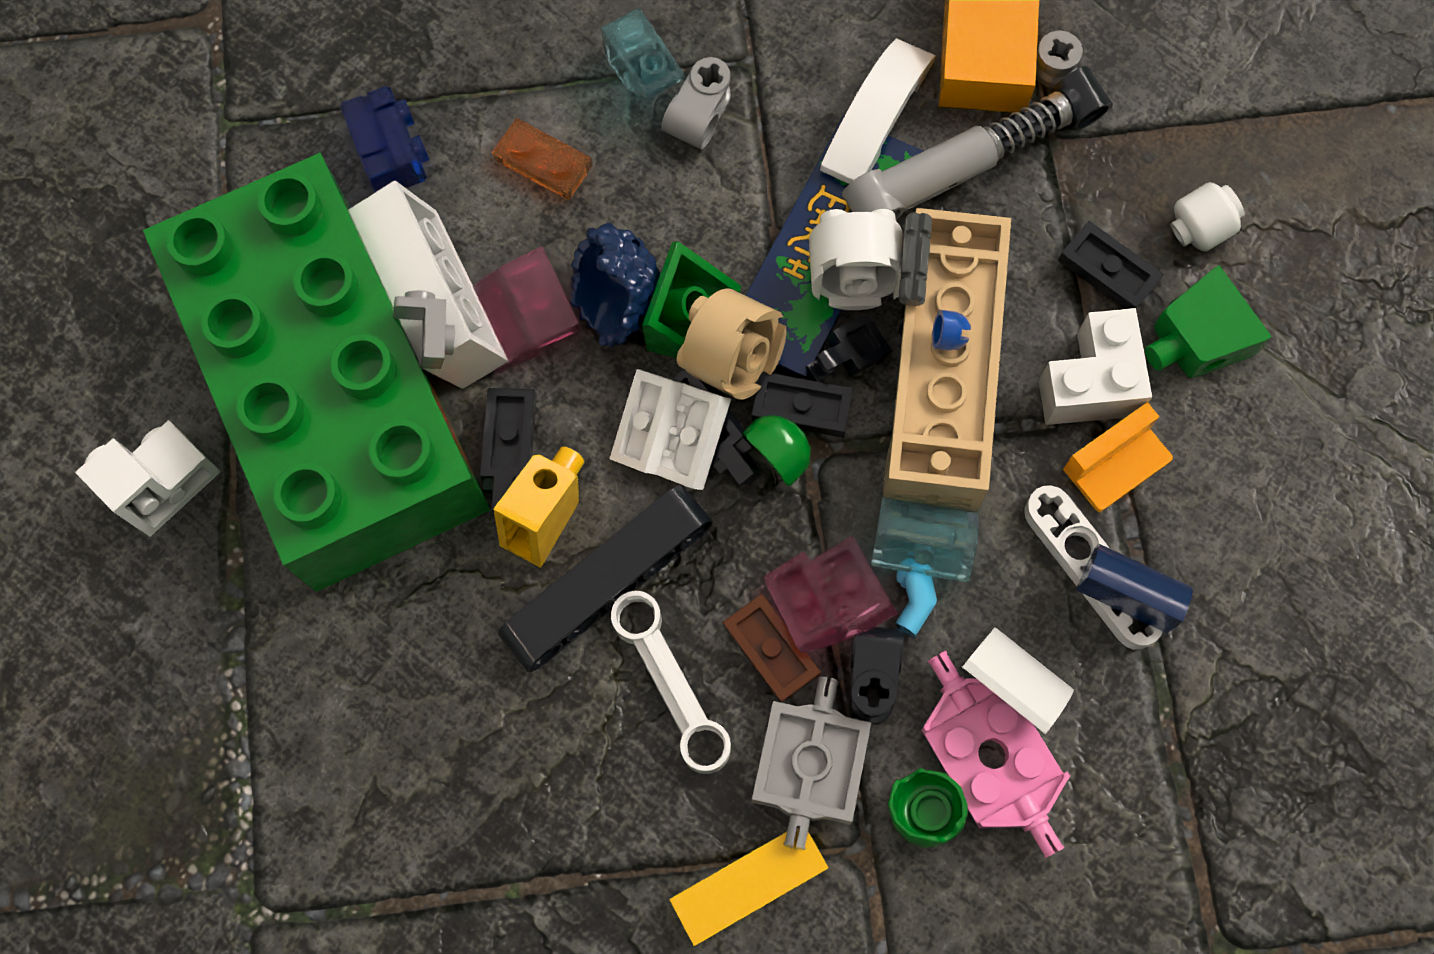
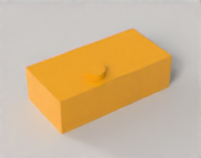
M945 0L938 107L1019 113L1023 107L1029 106L1036 82L1039 0Z

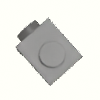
M419 290L405 292V297L396 296L393 318L423 320L421 368L441 369L444 356L453 355L455 326L446 325V299H435V294Z

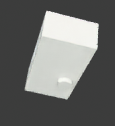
M397 181L391 182L349 209V213L393 307L395 297H405V292L427 291L435 294V299H446V325L455 326L453 355L444 356L441 369H422L464 389L509 362L435 209ZM399 319L421 366L423 320Z

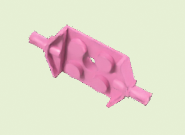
M947 651L940 653L938 657L936 655L931 658L928 663L943 685V688L940 690L943 695L921 731L947 775L962 787L968 804V811L978 828H1023L1025 832L1030 831L1045 858L1063 849L1064 846L1047 821L1049 819L1047 814L1070 777L1068 771L1062 772L1039 732L1030 721L978 679L967 678L965 680L964 676H960L947 655ZM994 741L1001 745L1005 752V762L1002 767L991 769L980 761L978 751L983 742Z

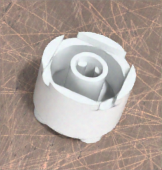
M833 209L821 214L820 224L813 229L809 237L811 286L814 297L819 300L821 294L829 298V306L842 310H865L881 306V298L893 293L894 299L899 297L904 242L902 228L896 222L893 211L877 209L872 212L846 213L843 210Z

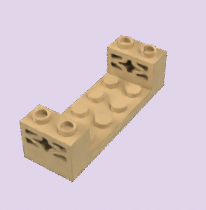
M916 208L915 213H926L932 218L925 302L920 306L905 305L893 430L886 458L882 500L978 511L989 491L1011 218ZM939 310L955 311L963 314L968 319L971 330H962L961 336L969 338V341L960 349L948 351L933 348L932 330L936 314Z

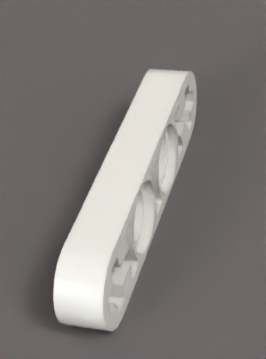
M1042 486L1036 489L1027 500L1024 508L1025 518L1029 526L1077 586L1096 545L1101 544L1105 547H1108V545L1062 489L1055 486ZM1040 500L1045 504L1052 502L1057 504L1058 509L1054 515L1062 526L1068 519L1073 523V525L1066 527L1058 538L1052 534L1059 526L1054 518L1049 514L1041 517L1037 512L1041 506ZM1070 536H1080L1087 540L1091 550L1089 557L1077 560L1069 556L1065 550L1066 539ZM1083 594L1124 646L1131 649H1144L1156 642L1162 635L1163 631L1150 625L1145 628L1148 637L1142 632L1133 635L1128 629L1133 623L1129 615L1121 612L1116 616L1112 611L1114 608Z

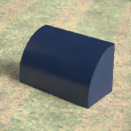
M1097 544L1077 585L1076 591L1165 633H1169L1183 622L1190 605L1193 588L1108 547Z

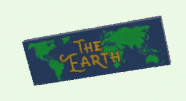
M842 116L746 294L747 297L781 312L783 317L778 318L779 323L786 326L787 334L784 349L776 369L795 378L806 380L810 374L805 367L816 361L815 357L822 352L827 342L826 338L832 333L843 311L842 309L829 306V298L820 294L818 300L812 293L809 237L813 229L820 224V216L824 212L833 209L843 210L846 213L852 212L842 196L843 190L849 184L820 171L823 159L845 116ZM888 135L872 170L880 169L884 171L923 152V150Z

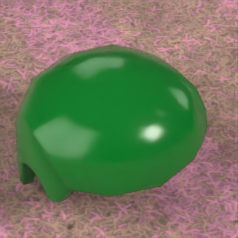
M777 415L761 416L755 419L743 432L747 440L773 466L788 487L808 468L811 448L805 433L794 422Z
M919 768L893 783L888 801V810L894 829L908 843L921 848H934L945 845L957 837L963 830L967 819L968 804L962 787L946 773Z

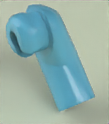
M906 562L899 567L896 578L897 582L903 588H906L909 602L895 622V626L898 629H904L905 634L916 637L934 609L937 598L931 572L921 563Z

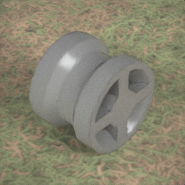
M1059 30L1050 32L1042 38L1038 46L1036 59V79L1039 83L1053 88L1062 78L1077 69L1082 58L1083 48L1075 35ZM1053 54L1061 55V56H1063L1065 59L1062 60L1060 57H1057V56H1055V55H1053Z

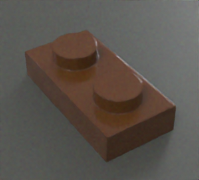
M763 594L722 622L725 630L780 703H784L821 675L819 668Z

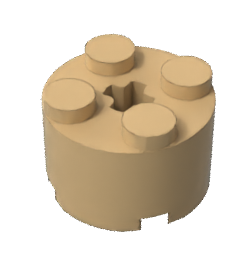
M729 288L719 290L709 298L700 296L695 300L689 311L691 324L684 344L678 351L677 364L691 376L736 399L749 398L761 388V386L755 384L761 373L765 372L771 375L780 360L787 334L786 326L779 323L778 318L783 316L781 312Z

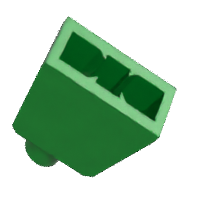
M1219 265L1213 268L1161 313L1153 326L1160 339L1145 347V355L1151 366L1157 371H1161L1177 362L1187 377L1196 378L1255 356L1272 336Z

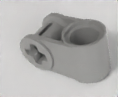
M707 57L695 63L680 91L672 99L665 112L661 124L663 132L700 150L707 146L731 98L729 87L731 80L730 69L725 62L718 58Z

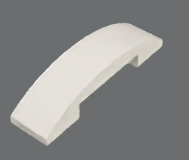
M895 39L876 62L855 96L830 144L820 171L848 184L859 176L871 171L880 156L884 141L913 91H918L932 67L936 55Z

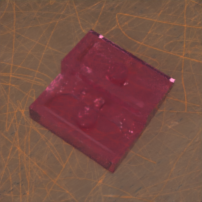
M539 247L512 260L472 285L508 359L504 365L496 369L498 374L540 356V348L581 331L579 322L543 247Z
M853 536L848 537L812 561L803 551L763 577L801 653L817 650L850 639L898 614L861 546Z

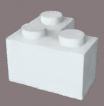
M1136 308L1088 313L1077 333L1081 358L1049 361L1038 381L1046 425L1125 418L1145 403H1149L1152 399V392Z
M168 420L161 427H157L147 433L141 445L133 453L113 438L106 445L93 450L86 458L85 464L75 473L115 514L151 537L221 471L183 432Z

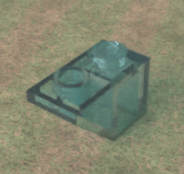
M640 7L601 27L605 56L627 90L647 100L685 79V74Z

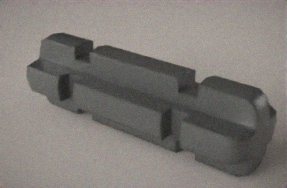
M913 212L906 217L899 285V301L903 305L920 306L925 302L932 218L926 213L919 214Z

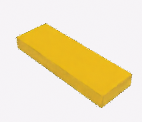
M796 829L792 848L783 845L787 834L785 832L669 899L693 945H698L827 870L828 866L809 832L807 834L805 850L796 849L799 829Z

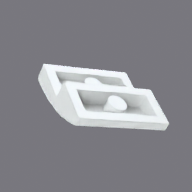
M636 369L610 459L641 472L655 474L692 489L703 490L731 399Z
M996 627L963 665L966 671L1045 734L1053 726L1074 691L1073 688Z

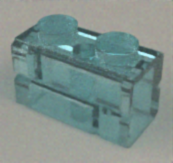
M882 497L871 566L968 583L978 544L979 513Z

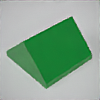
M679 241L672 242L642 325L646 350L676 359L691 324L689 311L695 300L700 296L709 298L717 291L727 288L740 293L742 286Z

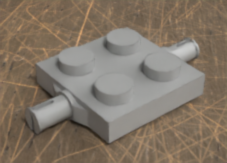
M818 677L813 705L794 706L773 701L751 803L777 808L790 816L786 839L783 845L792 848L796 829H799L797 850L806 849L805 844L810 820L826 819L851 825L853 821L871 722L848 718L833 709L837 686L839 685V681L833 678L830 679L827 697H825L827 677Z

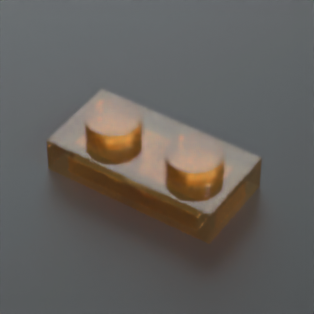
M518 118L513 121L492 151L495 161L567 200L571 199L593 166L591 157Z

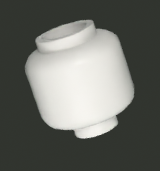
M1209 182L1176 202L1174 206L1176 220L1170 223V226L1176 238L1184 247L1191 243L1198 250L1206 252L1240 231V218L1245 216V211L1239 198L1228 185L1220 187L1215 183Z

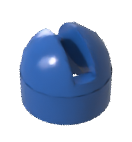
M939 310L936 314L932 330L933 348L950 351L960 349L967 344L969 338L961 336L962 330H971L968 319L963 314L955 311Z

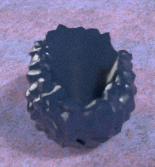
M612 223L601 225L598 229L589 228L586 233L587 239L578 243V248L574 252L575 259L571 263L573 268V276L571 278L573 284L571 289L573 291L570 304L579 310V320H587L589 328L596 330L600 337L599 344L613 347L615 344H623L631 332L639 330V325L642 324L644 316L647 314L660 277V271L656 264V258L648 252L641 238H636L630 230L616 229Z

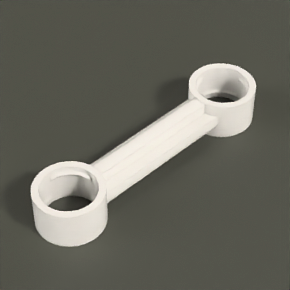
M630 591L621 595L612 607V624L622 640L635 645L682 734L680 749L685 763L693 771L701 774H711L719 771L726 765L731 754L729 735L720 724L708 720L660 631L662 618L657 602L652 596L641 591ZM633 602L646 603L654 610L655 619L652 626L647 631L638 634L629 633L620 625L622 610ZM710 730L717 733L723 739V753L714 762L715 764L708 766L698 765L688 757V740L695 732Z

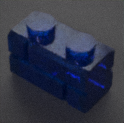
M384 86L368 92L365 97L360 95L342 102L340 108L375 193L393 181H397L403 187L408 188L426 180L427 175L422 163L430 159L420 135L411 138L407 127L415 123L405 98L396 101L391 87Z

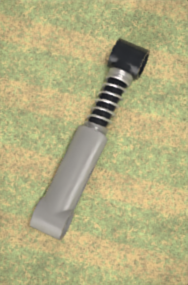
M1088 66L1081 67L1062 78L1051 89L1050 95L1042 98L1040 103L1033 102L1030 108L1023 107L1019 113L1013 112L1009 118L1003 117L999 123L993 122L989 127L974 126L884 171L880 169L871 170L852 181L843 190L842 196L852 212H872L877 209H888L895 213L897 220L903 212L995 167L997 161L1004 157L1005 151L1013 153L1015 146L1023 148L1025 141L1033 143L1035 136L1043 138L1045 131L1053 133L1055 129H1061L1065 126H1072L1075 131L1081 130L1103 117L1112 108L1113 103Z

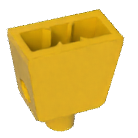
M560 447L552 461L541 455L532 456L493 509L500 547L540 568L542 567L579 502L577 474L585 463L579 453L568 447Z

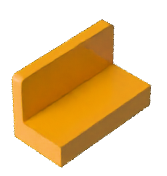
M1148 402L1073 454L1063 468L1064 472L1097 512L1104 511L1168 465L1173 459L1172 454L1151 430L1160 416Z

